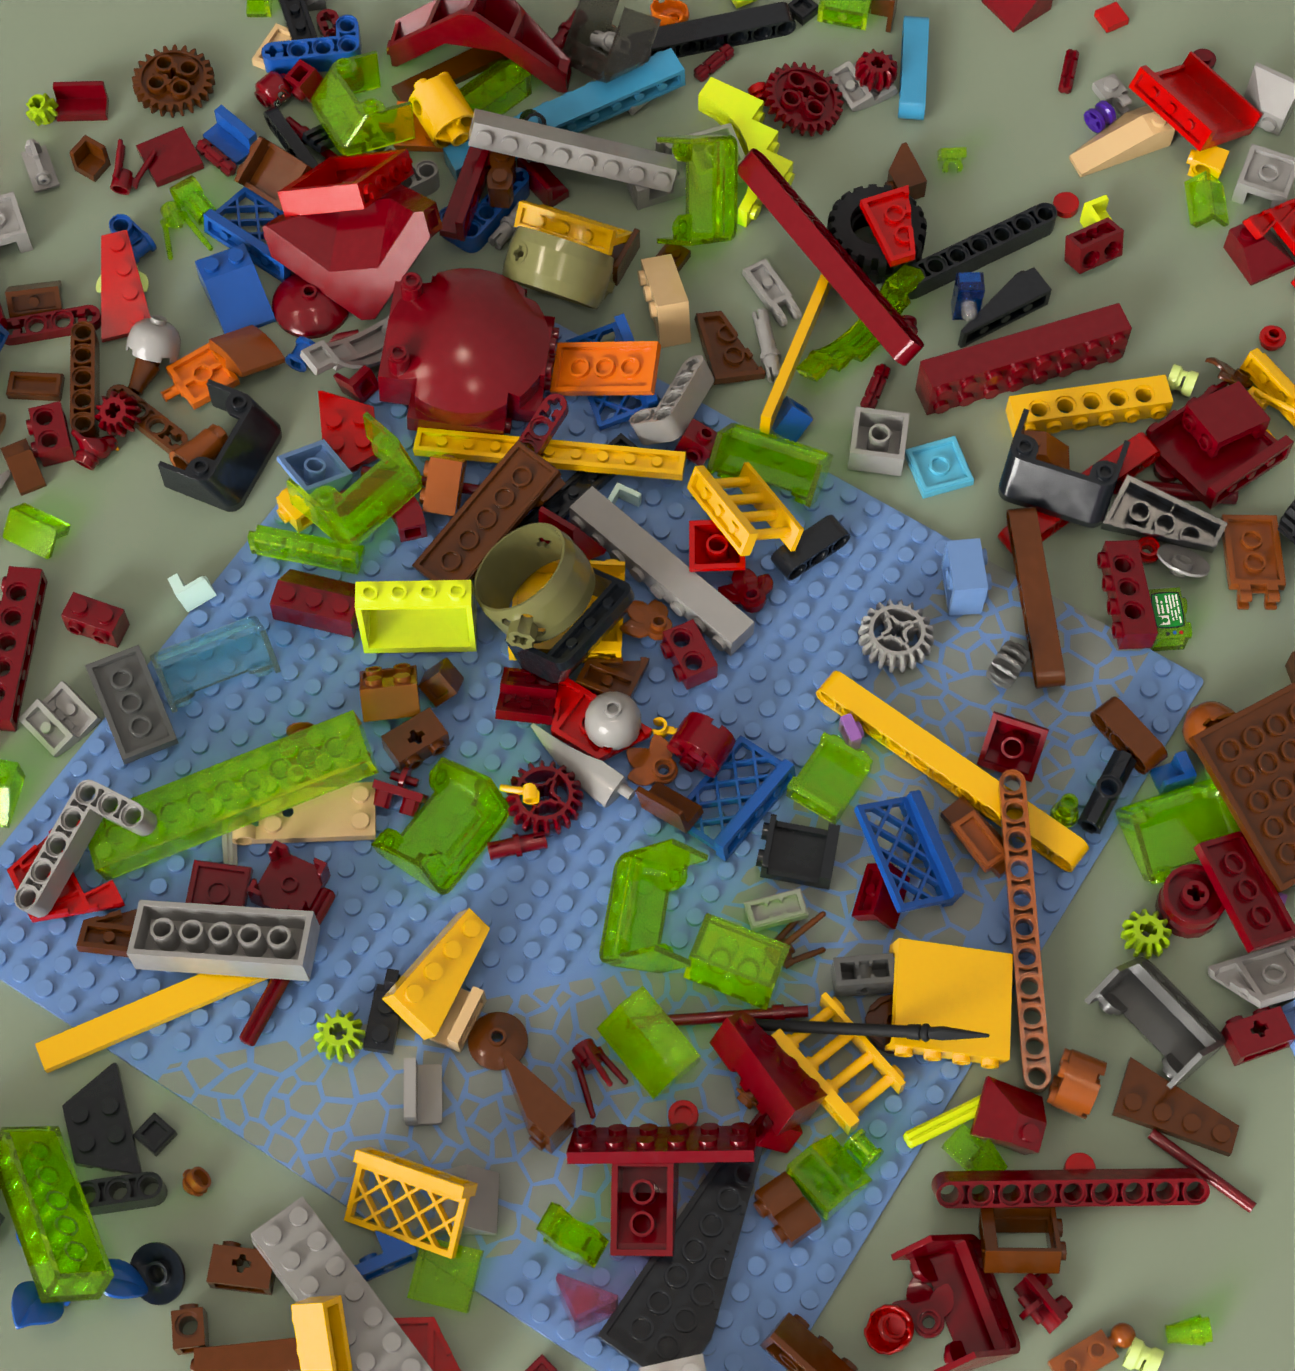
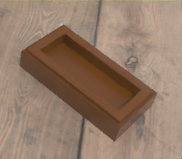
M10 371L6 395L8 399L61 401L65 377L59 373Z

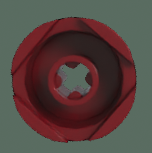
M690 712L683 719L667 744V749L680 759L679 765L689 772H693L696 769L708 777L715 778L732 751L736 740L732 733L723 725L719 729L712 725L713 718L702 713Z

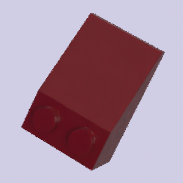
M679 1163L612 1164L610 1256H674Z

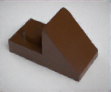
M26 438L0 448L21 496L47 486Z

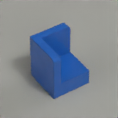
M786 396L776 416L772 430L794 444L813 421V417L806 407Z
M1186 750L1175 753L1171 763L1153 768L1150 771L1160 797L1191 787L1197 777V773Z

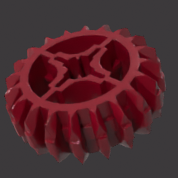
M542 759L539 762V767H534L530 762L528 764V771L520 768L518 770L519 777L512 776L510 779L512 786L523 787L526 783H533L540 792V797L544 799V796H549L550 799L547 800L545 798V801L539 800L538 804H531L532 809L528 811L521 802L522 795L506 792L509 796L505 798L507 806H510L508 808L509 816H515L513 818L514 824L517 826L523 823L522 830L524 832L533 828V833L536 834L540 830H544L547 838L550 836V830L554 829L559 835L561 833V826L569 829L571 827L570 820L577 821L579 818L577 811L583 809L581 800L584 799V794L580 791L581 782L579 780L574 781L575 773L573 771L566 773L567 768L565 765L556 769V762L554 761L549 766H545ZM558 786H561L568 795L566 803L561 801V797L557 795ZM546 813H553L551 815L543 816Z

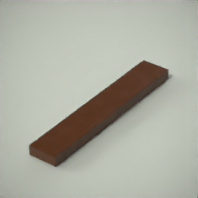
M472 48L391 86L392 93L398 101L408 102L415 90L414 84L422 78L428 80L442 72H448L454 82L458 84L509 60V58L497 51Z

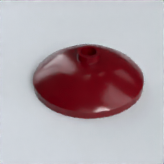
M297 274L286 278L277 287L272 298V310L276 322L284 331L296 337L303 336L308 339L327 336L339 329L350 313Z

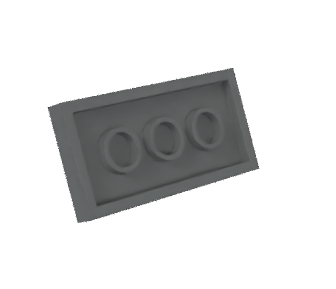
M139 645L85 665L124 765L179 744Z

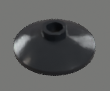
M161 1242L147 1243L134 1253L130 1264L139 1272L148 1287V1293L141 1298L153 1305H165L174 1301L182 1292L185 1284V1268L178 1253L167 1244Z

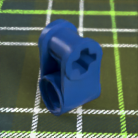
M117 214L110 219L109 228L111 233L122 230L128 231L136 264L139 263V259L149 251L154 252L157 249L156 244L148 233L143 231L129 216Z

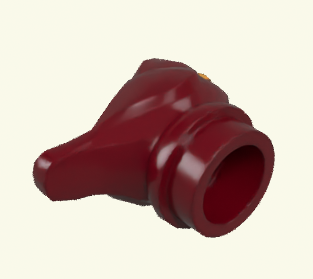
M75 429L71 431L80 448L76 451L74 461L89 470H94L96 465H99L100 460L106 459L112 451H119L118 441L113 436L85 437Z

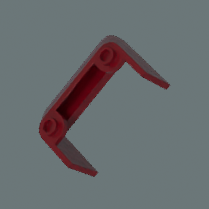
M929 1235L891 1254L893 1261L910 1260V1269L913 1276L923 1283H931L934 1290L945 1283H949L953 1290V1310L945 1317L953 1341L945 1346L944 1361L946 1365L933 1371H971L1019 1353L1020 1341L994 1273H984L980 1240L975 1235Z

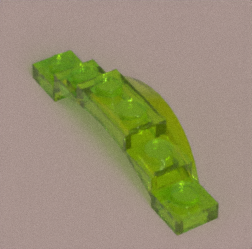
M904 264L894 275L885 280L880 292L901 315L903 310L911 304L908 294L917 287L925 276L921 269ZM859 318L851 328L835 341L822 348L812 350L796 369L800 376L817 382L826 375L829 369L840 372L848 366L852 359L863 362L880 345V342Z

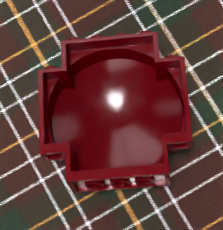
M458 268L438 272L436 276L432 275L431 283H422V278L419 274L408 272L402 276L401 282L395 281L378 373L380 401L409 405L407 430L417 431L418 427L498 435L510 434L512 420L530 422L545 399V390L550 391L552 367H554L556 355L555 348L558 343L560 328L555 327V317L545 316L537 302L527 298V289L501 274L483 269Z

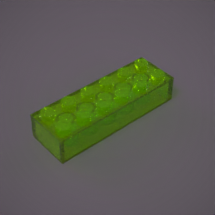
M59 1126L2 1127L0 1130V1186L41 1303L100 1299L113 1279L114 1273Z

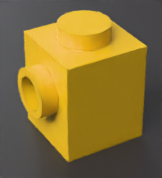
M296 484L285 488L276 497L279 508L276 510L277 514L284 523L289 522L298 533L321 518L318 504L312 498L306 496Z

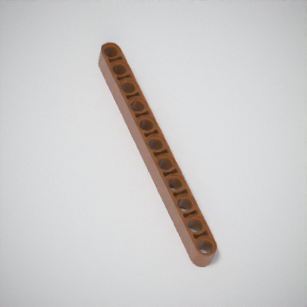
M1010 769L1002 773L998 791L1022 1079L1028 1091L1038 1094L1048 1088L1051 1080L1026 780L1020 771ZM1013 780L1018 782L1020 788L1016 791H1009L1004 787V784L1007 781ZM1014 808L1021 811L1022 817L1014 820L1009 818L1006 813ZM1013 837H1020L1024 840L1025 845L1021 848H1014L1009 844V840ZM1020 865L1025 867L1028 873L1024 877H1016L1011 872V869L1014 866ZM1024 894L1030 899V903L1026 906H1019L1014 902V897ZM1021 923H1027L1032 927L1033 931L1029 935L1024 936L1016 931V927ZM1029 952L1034 956L1035 961L1030 965H1024L1019 961L1018 957L1021 953ZM1024 982H1033L1037 986V992L1032 995L1025 994L1021 990V985ZM1028 1011H1034L1040 1016V1021L1034 1025L1025 1022L1023 1015ZM1030 1041H1037L1042 1045L1043 1050L1037 1055L1030 1054L1026 1050V1044ZM1032 1071H1040L1045 1076V1082L1041 1085H1034L1029 1081L1028 1075Z

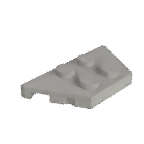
M1295 940L1208 966V975L1260 1009L1295 998Z

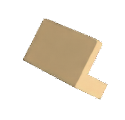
M475 986L472 987L470 992L460 988L437 1035L429 1039L461 1053L472 1027L487 1001L484 990Z

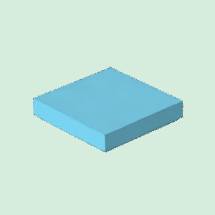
M956 436L905 449L906 461L922 499L974 484V478Z

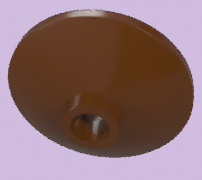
M492 1012L480 1017L475 1022L468 1036V1048L472 1058L480 1066L494 1071L505 1070L503 1054L506 1050L520 1061L528 1047V1035L524 1025L518 1018L505 1012ZM494 1034H501L503 1039L499 1042L493 1041L492 1036Z

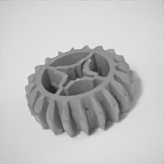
M891 599L887 601L886 606L879 602L876 605V610L870 608L867 616L862 618L861 626L858 630L860 636L858 643L859 646H863V655H870V664L876 661L879 662V670L884 665L889 666L890 673L894 671L895 667H898L901 673H903L906 665L913 670L917 663L922 664L925 661V656L931 653V646L934 643V637L932 636L934 628L929 625V616L922 617V608L916 611L913 610V602L908 607L903 605L902 599L898 601V605H894ZM883 624L884 632L875 638L874 630ZM916 634L918 642L910 648L908 645L912 635Z

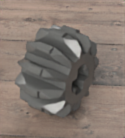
M1011 640L1005 642L989 666L986 677L998 687L1010 688L1028 662L1030 652L1019 643Z

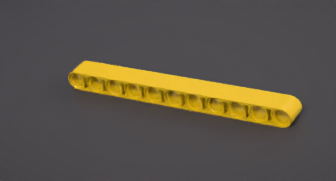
M833 671L816 691V696L824 705L840 716L851 713L855 722H860L866 734L958 798L963 795L978 812L1001 827L999 781L839 671ZM1004 785V787H1005L1007 790L1013 791V790H1011L1010 788H1008L1006 785ZM1028 801L1032 849L1062 870L1072 872L1089 850L1088 844L1080 836ZM1013 808L1006 813L1009 818L1014 820L1022 817V813L1018 809ZM1016 837L1017 839L1025 843L1022 838Z

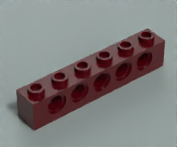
M9 566L7 576H4L2 579L1 589L3 596L0 601V674L3 671H9V673L0 676V696H4L0 700V731L16 732L48 582L43 570L39 568ZM25 596L22 600L16 601L18 597ZM14 621H20L16 625H10ZM14 645L13 649L5 651L7 647Z

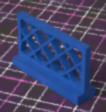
M243 187L216 211L210 208L204 213L205 233L228 248L245 244L253 264L281 282L291 276V270L272 258L268 245L261 241V239L265 238L264 232H260V226H264L274 218H259L258 212H270L274 215V218L284 214L283 211L273 206L272 203L250 189ZM246 197L254 202V205L239 206V202ZM255 212L256 219H240V213ZM237 213V219L228 220L223 217L225 214ZM256 226L257 232H247L241 227Z
M623 313L614 317L616 322L566 340V342H600L604 335L611 332L615 334L613 342L635 340ZM656 393L654 395H624L620 405L608 401L610 396H604L603 399L596 396H587L600 431L630 420V417L641 409L657 407L659 404ZM630 397L639 399L642 403V406L632 410L625 407ZM605 406L616 410L613 417L602 421L600 415Z
M741 735L737 738L732 751L715 778L706 775L687 796L693 802L697 799V804L702 806L703 809L718 807V818L703 820L701 815L699 821H696L687 833L715 850L716 855L725 862L796 779L793 763L787 759L779 760ZM742 746L752 752L751 759L738 761L735 759V754ZM770 763L775 766L770 774L758 775V764ZM754 765L755 776L738 778L737 768ZM734 769L735 779L718 781L717 775L721 770ZM756 783L757 789L753 794L740 795L739 785ZM736 786L737 797L720 799L719 788ZM716 789L717 800L700 802V795L703 791ZM738 803L739 811L735 815L723 817L722 806ZM721 824V832L714 840L704 834L705 826Z
M920 790L910 791L905 797L857 805L854 808V812L897 913L939 904L942 907L952 906L965 893ZM891 808H900L904 817L903 821L889 814ZM867 812H872L881 817L878 826L868 820ZM885 821L899 828L896 836L882 829ZM903 831L912 836L915 843L914 847L900 839ZM878 836L893 843L890 851L879 846ZM897 846L910 853L907 862L893 854ZM914 857L923 861L926 868L925 873L911 865ZM889 862L904 869L901 877L890 872ZM908 872L921 879L918 888L905 881ZM925 883L934 887L937 896L932 897L922 891ZM903 888L915 895L913 901L904 903L899 893L900 889Z

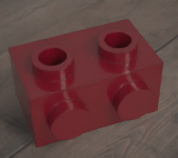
M75 592L72 593L61 614L66 629L71 633L82 635L99 643L117 648L130 625L124 609Z

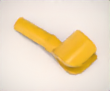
M662 717L653 719L654 725L663 727L660 730L652 729L653 735L657 734L665 738L668 734L674 735L678 729L668 726L666 720Z
M526 783L523 787L500 785L499 790L502 792L523 795V802L526 804L539 803L540 792L533 783Z

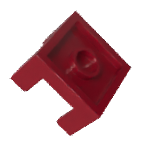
M274 840L268 852L271 861L259 883L253 878L247 888L251 903L262 908L308 911L319 890L325 887L331 876L328 864L317 858H314V864H311L291 855L287 845Z

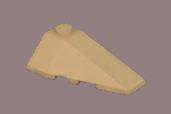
M1149 105L1123 114L1073 152L1069 159L1081 178L1171 146L1175 129Z

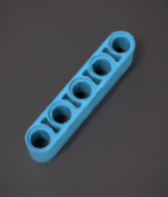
M904 16L899 119L924 120L929 17Z

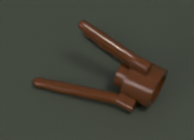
M820 912L791 936L785 938L800 920L789 923L764 948V952L770 962L776 968L783 965L785 969H788L795 963L824 953L826 949L821 947L792 958L795 950L791 943L825 917L826 912Z

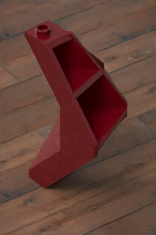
M433 0L395 20L393 34L387 44V55H390L392 66L397 67L443 44H451L500 52L555 91L562 93L568 91L572 76L571 57H568L516 0Z
M399 184L365 209L285 217L282 214L262 226L272 258L309 284L314 285L316 289L360 320H371L378 317L393 295L395 281L401 282L402 276L408 273L429 240L443 226L435 201Z

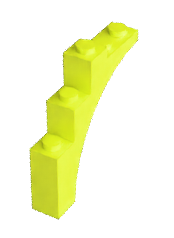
M710 77L698 95V110L713 118L720 125L731 123L745 156L752 148L757 149L768 158L791 186L795 174L792 173L793 161L777 154L780 143H778L779 131L762 124L765 118V113L763 112L764 101ZM749 186L738 208L737 224L746 228L752 219H757L763 204Z

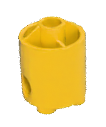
M442 72L428 80L426 78L418 80L414 84L415 90L411 94L408 103L433 144L437 148L443 149L449 144L459 146L469 139V130L474 112L450 74Z

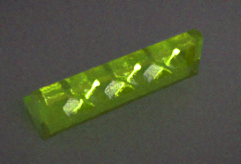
M257 525L256 531L249 530L247 537L252 554L357 575L359 574L365 554L364 545L263 525Z

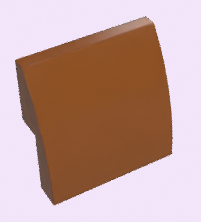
M254 325L209 339L210 349L223 356L226 360V368L240 377L285 363V357L274 342Z

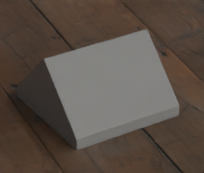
M468 1164L442 1170L448 1174L478 1183L475 1196L470 1197L461 1235L497 1236L500 1174ZM448 1199L441 1203L449 1219L456 1216L459 1202ZM437 1210L435 1214V1228L443 1223ZM445 1227L435 1233L449 1235Z

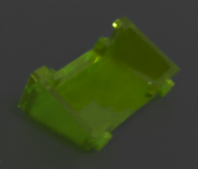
M441 757L429 774V784L434 793L401 834L395 829L387 828L378 835L371 845L378 854L431 890L445 895L456 886L485 849L487 842H490L504 825L509 816V805L490 777Z
M1211 778L1128 804L1115 810L1118 823L1143 880L1151 884L1163 883L1172 872V869L1199 861L1193 849L1197 844L1241 831Z

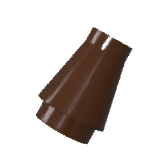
M136 358L128 388L141 396L159 373L160 369L158 367L160 363Z

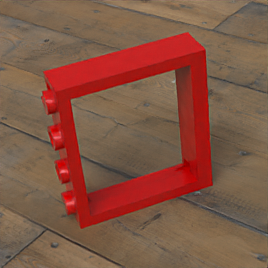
M408 148L327 158L277 192L284 216L291 217L367 208L414 174L413 161L410 158Z

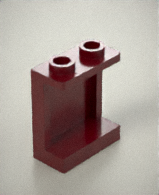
M1238 381L1187 404L1181 422L1185 430L1190 432L1196 439L1200 448L1210 458H1214L1218 455L1221 447L1249 434L1255 439L1264 436L1271 419Z

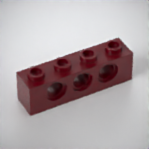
M1138 540L1105 541L1101 552L1097 554V566L1099 569H1102V589L1104 592H1107L1108 596L1107 613L1112 615V637L1117 639L1118 649L1152 648L1158 631Z

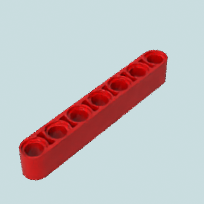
M1143 432L1136 434L1128 440L1130 441L1129 448L1115 490L1123 484L1127 475L1135 477L1153 464L1161 455V451ZM1123 444L1099 461L1106 460L1117 464ZM1092 466L1081 474L1089 476ZM1037 511L1042 542L1070 523L1069 521ZM1006 526L998 534L997 538L1012 554L1008 527Z

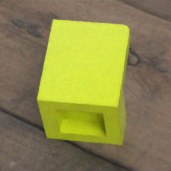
M1107 195L1084 203L1080 217V223L1083 228L1108 217L1111 219L1106 211L1109 202Z

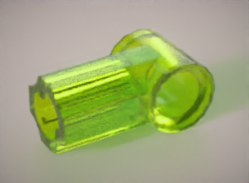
M193 175L169 188L177 205L180 208L185 207L198 225H204V213L210 208L216 211V208L204 195L201 185Z

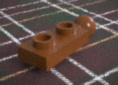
M1118 1323L1111 1329L1110 1336L1106 1337L1103 1330L1100 1329L1049 1360L1048 1365L1052 1371H1098L1119 1358L1115 1351L1116 1347L1125 1349L1132 1345L1136 1337L1135 1330L1127 1323Z

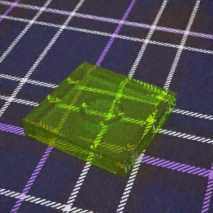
M437 1239L440 1246L448 1248V1241ZM458 1245L456 1258L450 1259L419 1248L407 1298L469 1313L484 1251Z

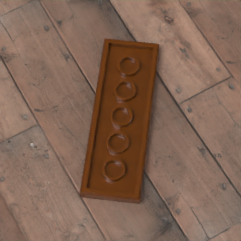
M518 440L413 563V568L428 580H473L486 554L498 541L516 529L561 475L560 471Z

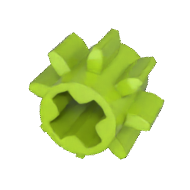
M47 93L43 95L36 94L26 103L30 110L25 114L37 126L41 124L48 125L58 116L54 110L58 107V104Z

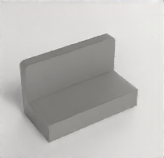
M404 1058V1121L406 1126L442 1124V1065H418L416 1058Z

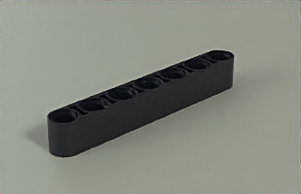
M778 2L636 31L627 36L630 40V49L627 51L632 64L669 48H672L677 58L719 50L724 44L734 47L786 36L796 29V23L789 4Z
M1040 203L909 265L902 271L899 287L900 294L906 299H917L959 279V275H967L1050 235L1054 229L1057 217L1056 207L1050 203Z

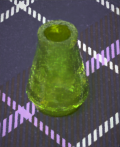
M1071 793L1063 795L1052 806L1050 816L1065 827H1072L1079 819L1078 798Z
M1199 1314L1173 1324L1165 1325L1168 1344L1206 1346V1343L1213 1342L1209 1316L1201 1317Z

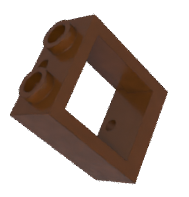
M1055 1207L980 1208L978 1230L984 1273L1059 1274L1061 1261H1066L1067 1250L1066 1242L1060 1241V1237L1063 1235V1223L1061 1218H1057ZM996 1233H1045L1047 1248L998 1247Z

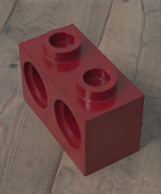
M1108 217L1065 237L1064 261L1079 274H1082L1122 256L1124 230Z
M57 401L28 408L30 419L26 420L29 435H34L35 442H31L34 457H40L43 467L74 460L73 446L61 402Z
M694 619L663 631V641L660 644L661 651L665 659L670 658L674 665L672 667L673 674L678 682H683L686 690L717 677L718 664ZM685 642L688 645L679 647L675 643ZM694 664L700 668L691 670L687 666Z

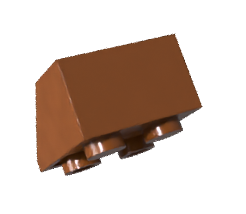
M400 663L394 665L393 668L382 669L380 666H372L366 668L365 671H360L359 691L363 722L414 717L421 713L416 665L410 666L408 663Z

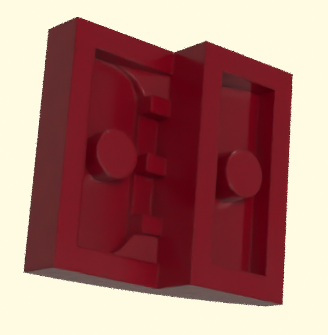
M504 667L495 719L552 725L559 683H551L524 669Z

